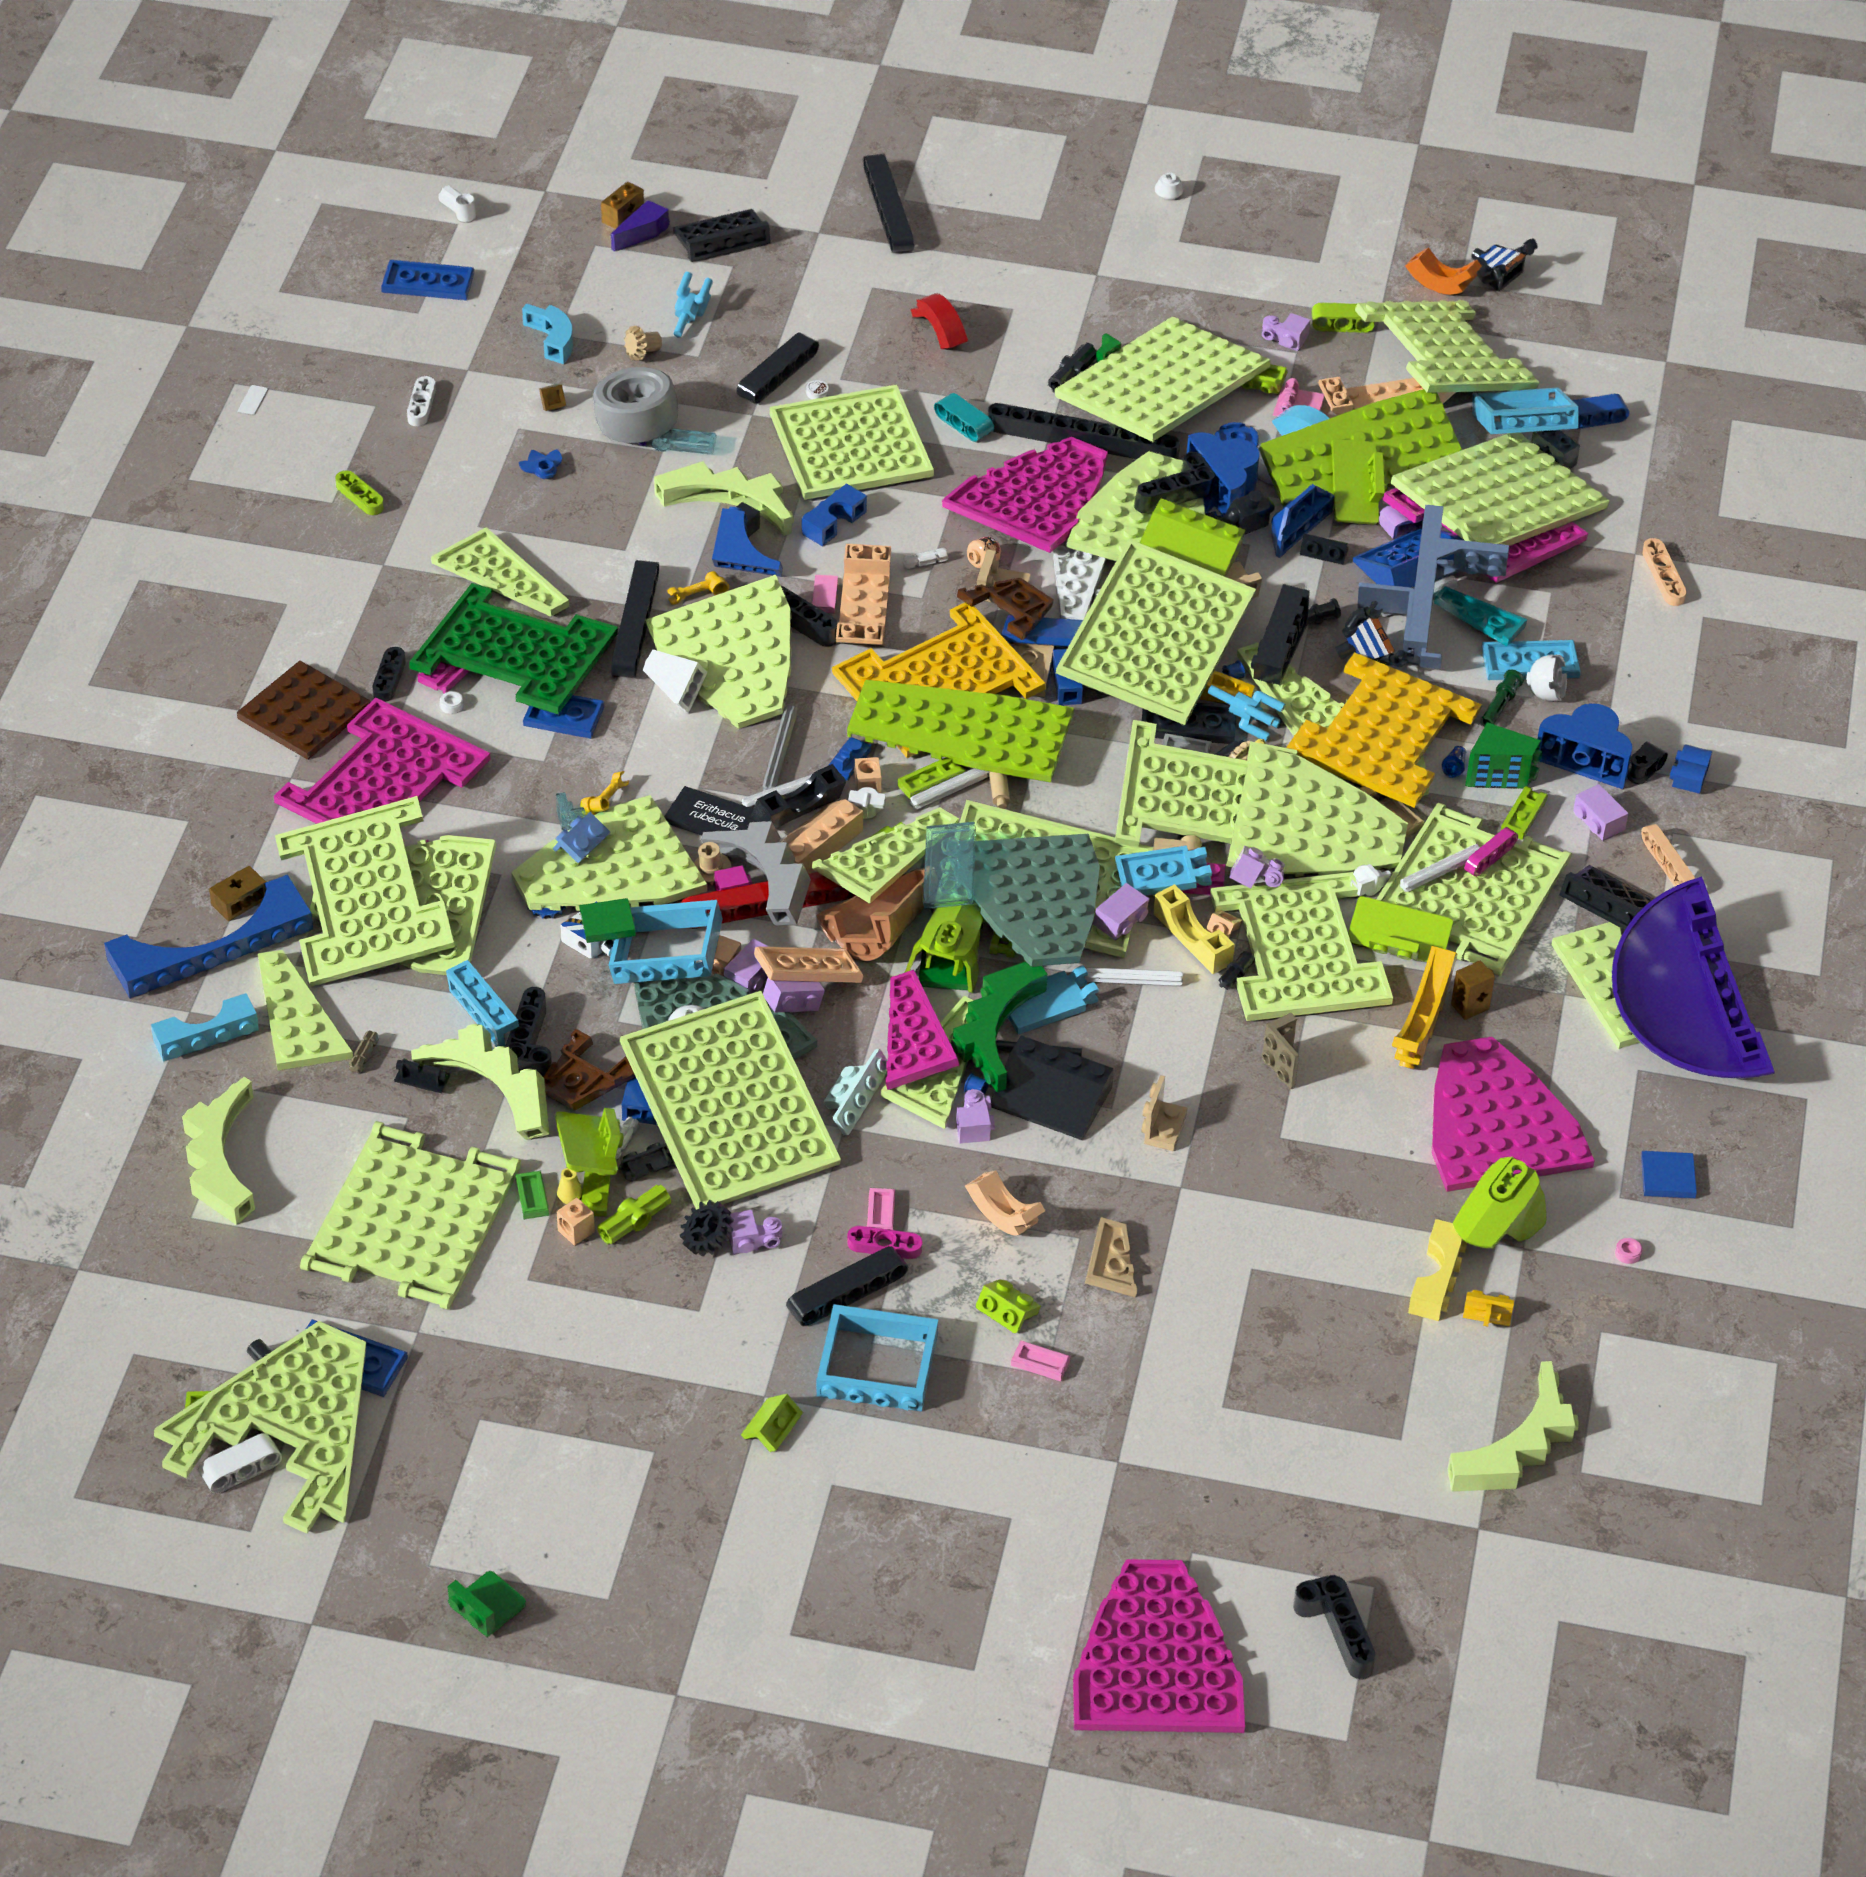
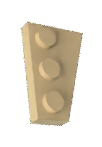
M1009 642L1013 649L1045 682L1046 690L1034 696L1045 697L1055 645Z
M1103 1217L1100 1218L1085 1284L1136 1297L1137 1286L1134 1284V1269L1130 1261V1245L1126 1224Z

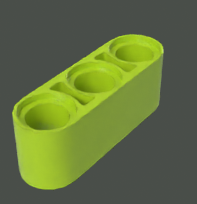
M1317 303L1311 310L1312 326L1317 331L1367 333L1374 328L1375 324L1374 322H1365L1355 311L1357 304Z

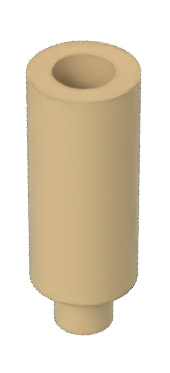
M990 772L993 804L997 808L1006 809L1010 802L1007 775Z

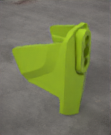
M966 899L940 903L926 925L922 937L914 944L905 972L910 971L916 956L922 950H925L927 952L925 968L930 967L933 955L954 960V976H957L965 965L968 992L973 993L979 975L977 960L980 930L984 918L980 911Z
M1513 1157L1500 1158L1492 1164L1480 1178L1454 1219L1453 1226L1457 1234L1465 1242L1482 1248H1494L1505 1234L1512 1236L1518 1242L1530 1239L1547 1221L1545 1194L1540 1187V1180L1536 1170ZM1515 1170H1521V1171H1522L1521 1173L1516 1174V1175L1513 1177V1172H1514Z

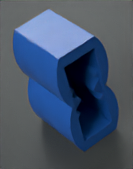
M1686 744L1682 751L1678 750L1675 758V764L1678 765L1672 766L1669 779L1673 780L1672 787L1700 794L1710 765L1712 751Z

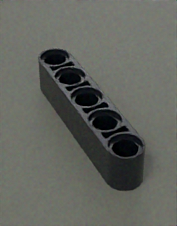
M800 332L796 333L739 382L736 390L737 395L754 404H759L816 355L819 349V342Z
M892 1246L885 1247L794 1293L787 1300L786 1307L801 1326H809L831 1315L834 1304L848 1306L901 1279L908 1271V1264Z

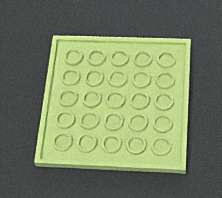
M897 385L770 407V416L804 500L832 495L846 483L857 490L934 476L932 464Z

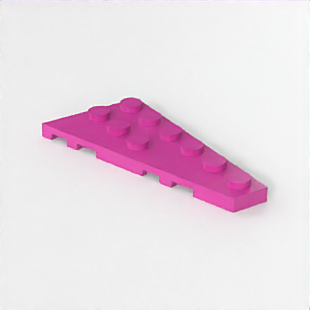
M911 970L890 977V1023L888 1024V1061L886 1063L887 1090L959 1066L958 1058L915 971Z

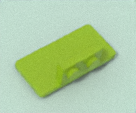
M1334 439L1332 442L1333 492L1335 495L1334 518L1337 522L1376 525L1379 521L1378 503L1384 493L1387 492V482L1384 481L1387 464L1386 461H1383V452H1376V444L1374 442Z
M1361 896L1357 900L1348 935L1351 944L1373 949V951L1380 954L1390 953L1404 960L1414 959L1427 963L1432 946L1446 950L1453 920L1448 917Z
M604 1108L602 1117L557 1111L555 1120L566 1167L575 1172H594L603 1176L616 1175L618 1167L615 1156L617 1149L622 1147L624 1136L623 1133H620V1120L616 1118L615 1110Z

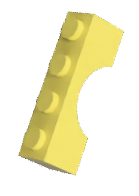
M1175 884L1155 894L1154 915L1212 974L1221 971L1230 962H1233L1235 944L1220 929L1213 933L1204 929L1193 913L1190 899Z
M1435 1220L1429 1239L1427 1255L1432 1257L1441 1269L1433 1275L1417 1277L1410 1298L1409 1314L1439 1321L1442 1311L1447 1312L1451 1297L1447 1296L1448 1291L1452 1293L1454 1291L1457 1277L1453 1275L1454 1272H1460L1463 1260L1462 1257H1459L1460 1252L1465 1253L1468 1245L1457 1234L1453 1223Z

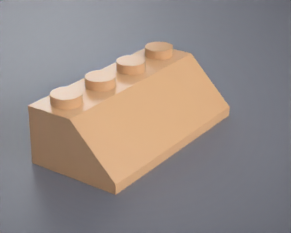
M846 799L827 804L780 842H787L795 856L794 863H803L807 873H811L813 871V861L818 859L823 861L830 858L832 853L840 850L863 831V810Z

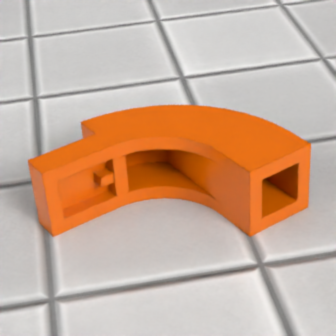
M1428 247L1415 254L1405 267L1426 288L1441 294L1451 295L1463 292L1473 279L1478 276L1476 272L1482 265L1478 260H1475L1461 268H1451L1441 263Z

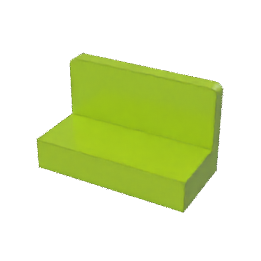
M788 1394L769 1397L747 1425L741 1436L744 1439L757 1437L769 1452L776 1451L804 1412Z

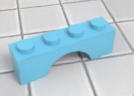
M247 993L223 1000L219 1014L208 1022L189 1024L180 1021L176 1017H171L151 1024L153 1041L164 1062L258 1031L259 1026L257 1013Z

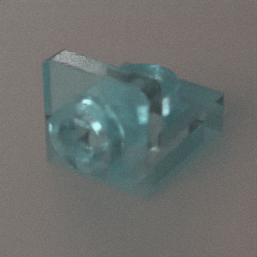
M565 792L556 794V812L562 831L564 829L570 830L572 829L570 824L579 815L582 818L585 817L584 807L573 808L572 801L568 802Z

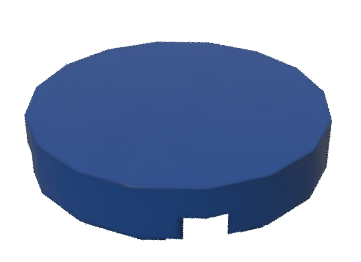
M1241 422L1224 424L1215 433V436L1219 437L1222 441L1244 439L1253 443L1256 447L1259 443L1257 431L1251 426L1250 428L1246 427Z

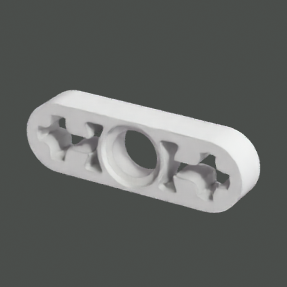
M422 376L415 382L407 410L408 423L412 426H422L428 421L436 392L435 380L432 377ZM417 400H426V402H423V403H418V402H416V401H417Z

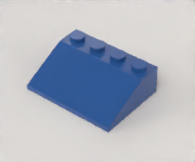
M1422 528L1352 557L1353 562L1376 584L1415 587ZM1441 531V538L1464 540L1456 534ZM1454 554L1444 557L1442 559L1454 560Z

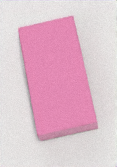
M815 575L812 604L826 613H835L838 576Z
M869 1189L867 1227L893 1230L895 1189Z
M1020 1340L1011 1359V1366L1061 1382L1070 1363L1071 1356Z

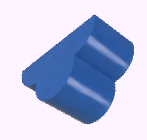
M1204 432L1188 435L1187 453L1197 452L1201 454L1215 472L1211 492L1218 495L1214 506L1224 516L1232 501L1248 495L1253 490L1256 491L1259 450L1253 443L1244 439L1222 441L1219 437Z
M1595 703L1584 704L1578 707L1572 716L1555 714L1545 718L1539 726L1537 738L1541 740L1539 750L1542 751L1540 762L1620 789H1624L1632 754V743L1626 735L1618 731L1619 718L1617 714L1609 707Z

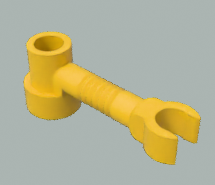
M711 571L706 575L705 581L684 588H669L667 592L673 597L668 598L671 604L675 605L685 599L686 596L707 589L714 595L729 591V584L717 572Z
M625 771L615 772L612 776L611 784L599 796L585 797L581 800L580 808L585 816L589 812L596 815L601 811L609 809V799L618 789L629 784L630 780H621V776Z

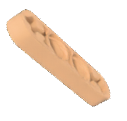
M1656 538L1647 539L1643 546V556L1664 600L1672 606L1682 605L1686 597V588L1664 543ZM1661 562L1666 564V566H1658L1655 563ZM1663 578H1671L1674 581H1665Z
M1657 824L1642 828L1643 842L1674 886L1695 879L1692 872Z

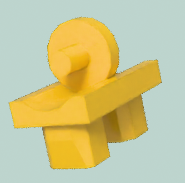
M1478 1290L1467 1292L1463 1318L1482 1321L1483 1326L1488 1327L1489 1323L1510 1326L1514 1300H1511L1506 1295L1496 1297L1485 1295L1483 1291Z

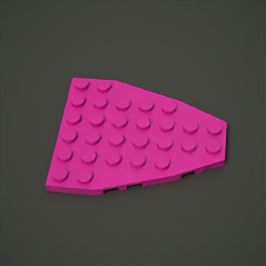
M1074 437L1048 444L1047 450L1036 453L1035 449L1027 451L1005 461L1002 468L995 469L991 467L987 469V474L980 478H977L976 475L969 477L942 499V507L1051 553L1069 538L1072 528L1079 521V518H1076L1079 510L1097 494L1108 460V451Z
M1485 1037L1444 1044L1434 1086L1432 1156L1446 1192L1476 1187L1487 1169L1504 1157H1513L1523 1161L1528 1167L1536 1170L1538 1177L1594 1167L1595 1161L1579 1122L1535 1073L1496 1039ZM1515 1170V1171L1513 1172V1177H1514L1516 1174L1521 1173L1522 1171H1521V1170Z
M1126 1559L1120 1575L1115 1578L1109 1594L1102 1600L1087 1644L1082 1651L1078 1668L1073 1675L1074 1730L1245 1732L1242 1675L1234 1665L1231 1650L1227 1649L1223 1640L1224 1634L1207 1599L1204 1600L1198 1591L1197 1583L1194 1578L1188 1575V1569L1182 1560Z

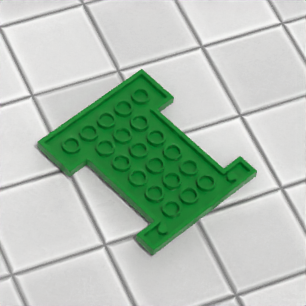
M471 583L409 661L410 669L431 675L438 665L443 662L521 686L516 693V702L559 714L618 635V627L577 614L567 627L488 604V601L493 596V590Z

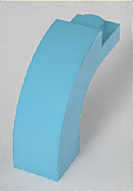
M526 303L522 308L523 325L547 333L548 337L544 340V358L564 364L573 350V332L569 317L552 305H549L545 310Z
M1295 405L1283 411L1272 420V423L1281 436L1330 418L1313 407Z

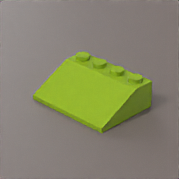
M1161 498L1152 513L1140 544L1226 577L1241 550L1245 530Z

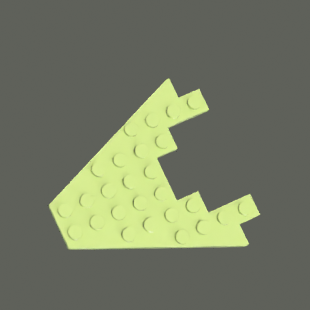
M321 1321L316 1322L156 1427L154 1437L173 1445L162 1461L163 1468L187 1478L214 1437L235 1446L243 1442L251 1428H255L296 1447V1450L286 1464V1470L307 1479L283 1516V1523L308 1534L321 1513L344 1523L349 1497L366 1342Z

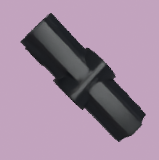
M1087 342L1081 345L1071 356L1066 355L1063 357L1059 369L1048 379V386L1052 389V392L1055 393L1057 387L1085 371L1097 358V350L1093 344Z

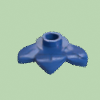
M558 449L551 451L547 456L531 450L528 460L520 461L519 466L524 472L533 473L542 479H549L557 473V467L562 463V455Z

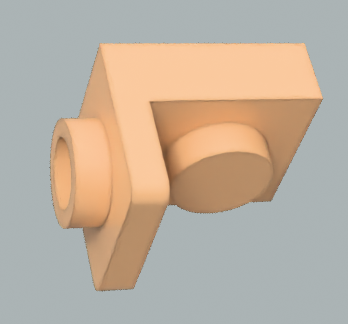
M1220 910L1212 913L1206 930L1213 933L1220 929L1230 938L1231 933L1240 928L1243 920Z

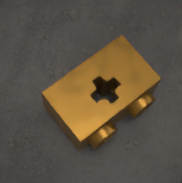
M627 181L601 202L602 223L615 229L644 204V189Z
M247 866L209 888L211 905L229 922L262 902L266 893V881L252 867Z
M1481 960L1457 970L1455 974L1451 1005L1464 1020L1490 1009L1495 976L1493 971L1487 968Z

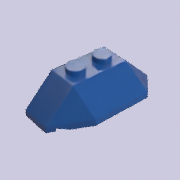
M1312 484L1293 501H1289L1284 509L1274 514L1271 520V536L1275 554L1278 558L1303 538L1304 533L1308 534L1333 512L1334 494Z

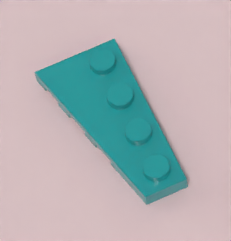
M1444 586L1435 596L1434 604L1506 647L1526 627L1527 619L1447 586Z

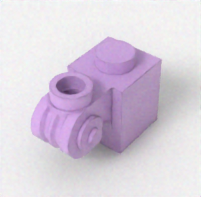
M1290 313L1284 323H1279V319L1276 316H1266L1263 319L1262 336L1266 340L1270 341L1273 339L1279 341V345L1299 351L1309 337L1310 319Z
M1244 846L1231 869L1229 878L1252 888L1257 877L1266 876L1265 882L1269 887H1278L1283 881V868L1285 864L1276 858H1272V860L1267 859L1263 852L1255 847L1249 848Z
M968 1090L965 1093L964 1107L957 1108L956 1126L960 1144L990 1141V1131L995 1130L994 1116L989 1115L988 1112L991 1111L990 1096H984L980 1090Z
M752 1210L730 1214L734 1219V1222L729 1224L733 1231L727 1232L733 1254L759 1250L761 1246L775 1248L780 1244L782 1223L778 1218L768 1217L764 1220L763 1225H758L755 1223Z

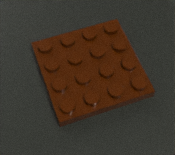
M299 660L236 713L238 720L309 760L346 729L347 725L371 701Z

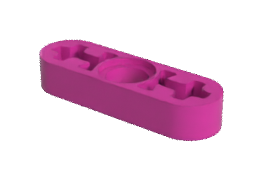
M1508 827L1502 829L1468 858L1464 867L1465 871L1474 877L1479 876L1513 848L1517 842L1518 833Z
M854 1226L847 1233V1245L855 1252L873 1254L888 1247L878 1244L879 1240L888 1239L892 1242L888 1246H892L904 1259H915L922 1253V1239L915 1233L866 1226ZM857 1237H862L860 1241H856Z

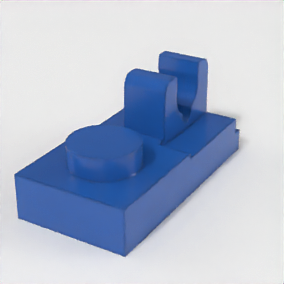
M851 737L829 765L833 764L848 781L855 772V759L866 758L871 752V745Z

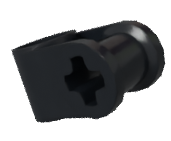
M1646 741L1631 756V768L1628 770L1627 775L1628 780L1635 784L1645 783L1656 771L1663 767L1668 753Z

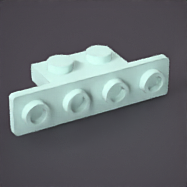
M881 1049L874 1050L865 1066L845 1067L824 1100L828 1109L838 1108L833 1116V1120L843 1135L850 1134L887 1074L886 1063L888 1060Z

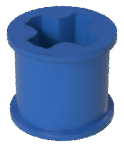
M1239 660L1233 664L1222 666L1223 674L1236 679L1245 678V669Z
M971 1073L966 1080L964 1092L977 1089L985 1095L989 1084L985 1079Z

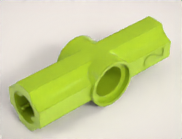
M661 1184L659 1186L655 1185L637 1199L632 1197L625 1199L615 1214L597 1226V1232L606 1244H613L633 1229L635 1231L643 1230L649 1224L653 1215L671 1204V1197L667 1189Z

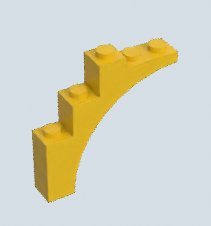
M1435 946L1431 947L1422 980L1409 1015L1399 1034L1394 1036L1392 1047L1397 1049L1394 1059L1400 1060V1066L1414 1069L1415 1065L1421 1066L1428 1040L1429 1038L1432 1039L1439 1011H1442L1458 956L1456 952Z

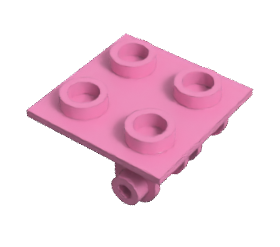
M1295 378L1287 380L1285 387L1282 386L1273 416H1279L1283 411L1295 405H1306L1320 411L1324 394L1300 390L1298 381Z

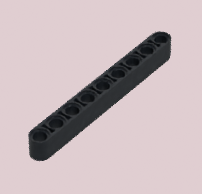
M993 403L988 407V417L994 425L992 432L1048 443H1057L1063 439L1074 437L1108 451V454L1138 459L1150 451L1179 459L1180 440L1172 435L1164 434L1152 442L1114 424L1003 403Z

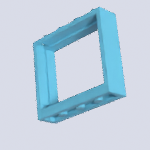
M1559 387L1473 393V416L1490 434L1578 428V406ZM1549 392H1555V398H1549ZM1500 415V421H1495L1494 416Z
M717 900L630 907L634 917L635 932L707 926L702 952L697 955L627 960L632 937L614 939L609 961L614 984L711 976L723 919Z
M834 1304L816 1379V1396L846 1400L853 1403L874 1404L880 1407L901 1408L907 1411H922L938 1337V1319ZM843 1330L925 1342L916 1388L828 1375L837 1331Z

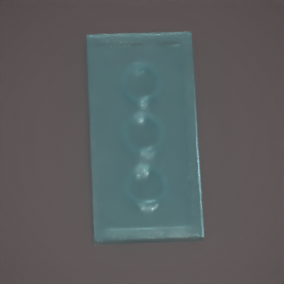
M975 822L926 827L923 894L925 909L973 904L976 843Z

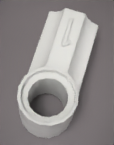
M450 186L442 188L439 194V201L455 211L459 221L470 222L475 219L476 212L472 195L461 194Z

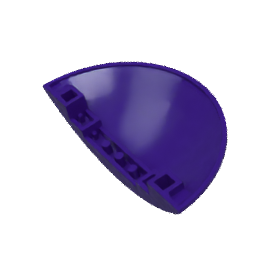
M1702 876L1681 883L1660 894L1636 914L1622 934L1615 950L1612 963V987L1616 1006L1623 1021L1646 1048L1663 1060L1682 1069L1720 1078H1752L1775 1074L1761 1033L1756 1032L1753 1023L1749 1019L1727 960L1724 944L1717 928L1716 913Z

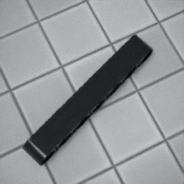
M885 154L863 156L864 172L891 252L914 250L912 231Z
M635 561L612 658V676L636 677L647 630L646 619L650 617L657 587L659 562Z

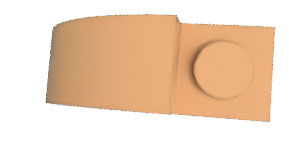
M997 1171L983 1173L965 1185L980 1211L994 1225L1008 1234L1020 1235L1038 1223L1039 1219L1037 1216L1045 1212L1041 1202L1023 1204L1016 1200L1006 1189Z

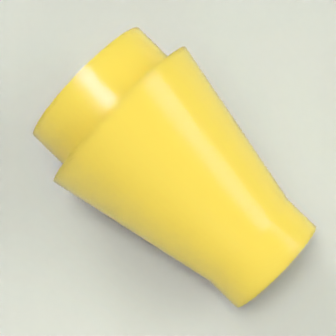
M565 1168L561 1172L557 1196L563 1203L568 1204L575 1198L580 1200L583 1189L578 1180L577 1172Z

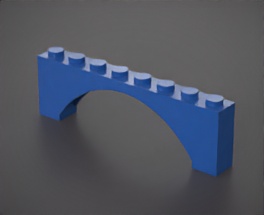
M285 875L266 882L265 896L254 915L239 929L219 940L193 947L173 948L141 943L130 939L126 934L104 943L106 957L128 997L133 998L313 930L312 913L289 876Z

